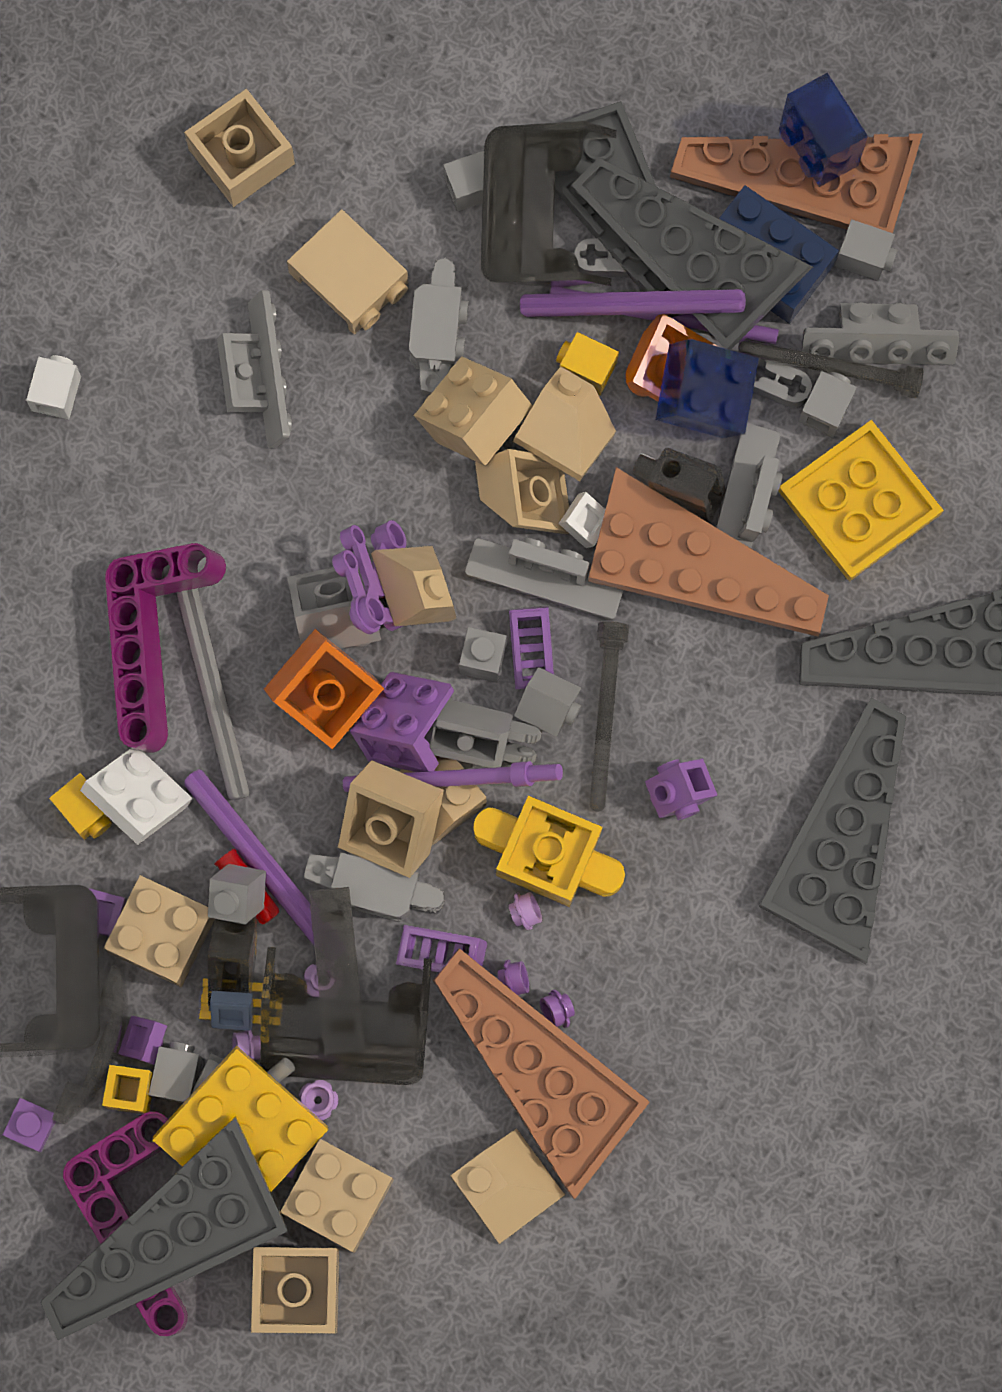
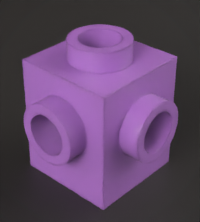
M679 759L667 762L657 768L658 775L645 781L650 793L651 802L659 818L676 815L677 820L686 819L700 812L698 805L717 796L703 759L680 763Z

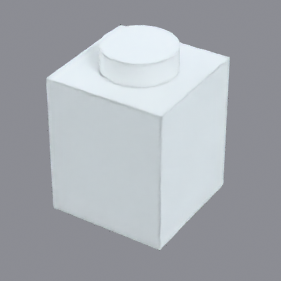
M52 355L50 359L38 357L26 399L31 411L69 420L81 379L76 365H73L72 360L57 355Z

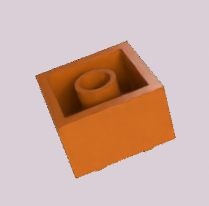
M314 629L266 685L264 690L275 704L333 749L384 690V687L373 675L317 629Z

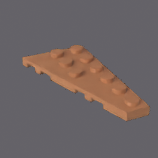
M459 948L434 978L433 982L570 1196L575 1199L650 1102Z

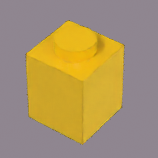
M577 332L571 343L568 341L563 343L556 362L560 363L561 367L592 384L598 395L601 396L617 365L619 351Z
M79 773L49 799L84 840L90 835L95 839L107 831L112 822L108 816L80 791L86 779Z
M109 1065L102 1106L117 1111L137 1114L148 1113L152 1099L148 1094L153 1073L149 1070Z

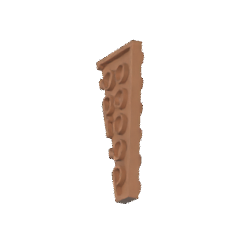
M923 133L909 134L908 137H888V134H874L873 137L853 138L849 135L789 136L788 139H768V136H753V139L682 137L670 178L735 197L743 186L746 185L785 212L848 230L852 219L893 233Z
M616 467L588 582L819 637L829 595Z

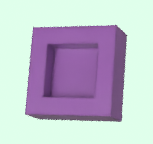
M86 888L75 927L109 937L127 900L123 897Z
M131 1015L118 1054L154 1065L159 1046L162 1047L163 1037L167 1026L156 1021Z
M19 1098L2 1135L38 1152H42L58 1118V1114Z

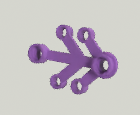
M391 520L376 527L375 533L371 535V543L375 550L405 548L406 537L399 524ZM356 525L340 532V540L346 550L334 555L332 563L335 571L341 577H347L353 596L349 612L353 625L366 634L377 632L382 624L389 631L403 627L394 626L389 607L384 608L379 598H385L374 561L371 564L365 545L364 533ZM358 567H359V570H360V573H361V576H362V579H363V582H364V585H365V589H364V587H363L361 578H360L359 573H358Z

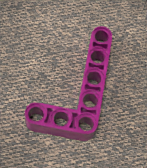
M191 543L121 557L113 560L106 570L105 582L118 734L124 745L146 753H154L162 749L168 738L156 596L217 584L226 572V563L221 554L201 544ZM205 557L206 564L204 568L200 572H198V564ZM169 565V573L162 579V572ZM131 572H133V573H134L133 580H132V582L127 586V585H126V581H127L128 575H129ZM135 610H137V617L132 624H130V616ZM138 648H140V656L135 663H133V655ZM143 686V696L137 702L136 694L138 690ZM146 725L147 733L140 741V731Z
M148 1112L139 1116L70 1159L64 1167V1182L100 1244L131 1216L112 1181L163 1150L156 1143L149 1142L145 1137L147 1124L154 1120H161L165 1124L169 1119L159 1112ZM125 1142L129 1146L130 1155L124 1163L114 1164L109 1156L110 1149L115 1143ZM88 1163L93 1167L94 1178L89 1185L82 1187L76 1183L74 1173L80 1165ZM110 1199L114 1203L115 1213L109 1221L101 1222L95 1215V1207L100 1200ZM173 1286L136 1303L149 1328L159 1336L176 1335L187 1324L188 1313L186 1307ZM166 1305L174 1307L178 1313L176 1325L169 1330L162 1328L157 1320L159 1310Z

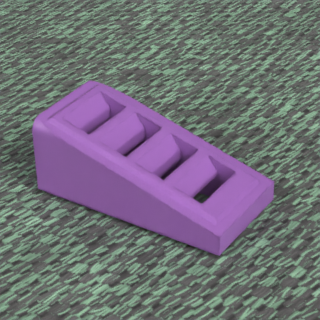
M548 606L509 609L515 689H525L533 677L522 676V669L545 667L546 671L554 674ZM541 619L542 627H518V621ZM543 635V643L520 644L519 637ZM544 651V659L521 660V653Z
M404 925L396 964L439 973L445 966L449 943H454L453 954L459 948L464 952L465 946H469L468 956L483 966L487 942L480 938ZM416 936L423 937L419 960L412 959ZM433 939L439 940L434 963L428 962Z

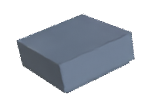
M212 991L210 1000L212 1028L252 1030L254 1021L253 993Z

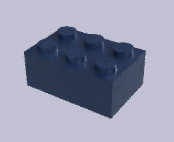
M744 185L719 219L813 266L770 310L790 324L834 267L839 250Z

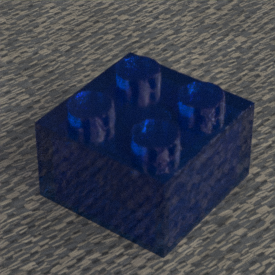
M825 73L787 94L779 132L788 147L793 146L800 156L799 164L804 174L808 178L813 177L817 185L821 187L859 166L868 135L829 74Z
M694 339L669 344L655 420L721 438L744 435L759 358Z

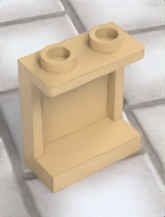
M342 209L287 260L289 274L299 283L304 281L347 322L348 329L354 335L361 328L364 330L371 328L381 315L379 311L388 302L391 304L398 302L408 290L406 286L408 284L407 270Z

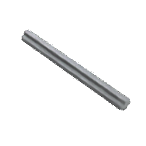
M198 588L176 592L227 795L230 800L243 799L249 796V789Z

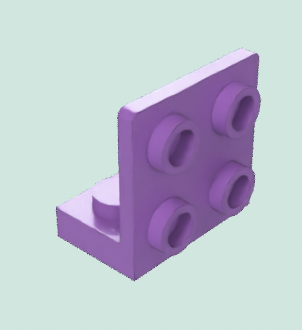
M390 672L381 684L384 690L360 716L350 732L369 762L372 760L382 765L413 772L434 771L439 763L430 749L429 742L424 737L448 702L454 689L449 683Z

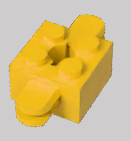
M531 796L527 797L519 818L496 808H486L475 818L473 828L477 842L502 853L496 868L497 877L570 907L578 887L603 897H609L617 893L623 885L625 871L620 861L594 850L602 832V827Z

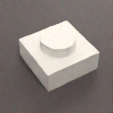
M587 492L580 493L566 511L559 525L585 548L594 547L599 538L606 509Z

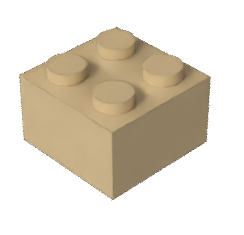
M247 89L184 132L189 151L233 207L295 164L291 144Z
M461 356L431 395L426 398L414 416L438 444L486 466L529 413L533 405L510 377Z
M371 760L350 783L338 848L410 878L430 854L444 790Z
M140 875L104 949L109 954L182 988L215 918L208 917L207 906Z
M319 1139L280 1213L355 1253L394 1179L328 1142Z
M254 1247L251 1333H338L339 1249Z

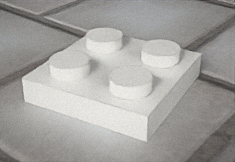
M134 748L129 749L86 780L80 790L137 845L182 812L193 799L143 751Z

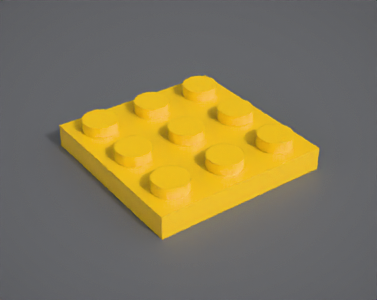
M872 420L784 482L778 490L849 582L939 517L944 511Z
M236 1045L153 1136V1141L181 1166H184L236 1116L265 1181L272 1192L328 1131V1126Z

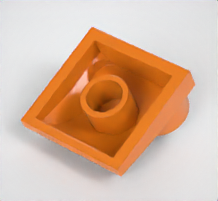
M660 314L655 317L642 334L626 370V384L635 395L641 397L649 396L693 420L697 418L726 351L666 314Z

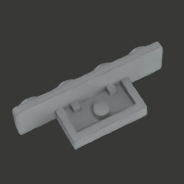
M261 290L248 302L252 334L222 333L217 338L227 412H263L268 448H277L289 438L292 420L290 414L286 411L285 395L287 385L285 378L281 376L279 362L281 358V344L276 339L274 326L276 308L271 303L269 290Z
M840 303V328H805L803 332L801 360L803 362L953 365L956 362L959 344V332L957 330H920L918 307L915 304Z
M745 423L739 436L716 528L752 548L753 541L761 534V531L765 533L768 531L773 515V510L767 509L770 496L777 495L782 481V473L777 472L780 459L775 458L780 433Z
M479 538L475 540L465 569L467 577L604 619H615L624 590L588 582L590 573L588 572L589 562L583 560L584 557L581 554L567 549H562L560 553L545 549L546 545L543 542L532 538H523V542L513 539L511 548Z

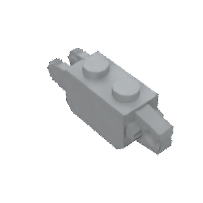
M446 257L436 260V263H434L431 284H422L414 290L409 361L416 369H420L421 394L427 396L431 395L449 370L456 364V360H459L461 356L464 357L465 338L458 337L459 324H467L469 301L462 300V287H455V265L453 261L446 259Z
M449 699L424 738L429 742L430 749L436 756L495 768L501 767L502 761L512 763L535 762L537 754L534 749L507 741L510 739L536 744V742L540 741L542 732L536 726L513 721V714Z
M340 853V857L310 854L307 861L304 879L330 890L334 901L340 907L401 922L409 917L411 909L422 912L429 911L430 914H436V912L440 913V910L445 906L444 891L442 892L441 888L438 889L437 886L432 887L430 884L419 882L418 872H414L408 878L352 853L350 855Z

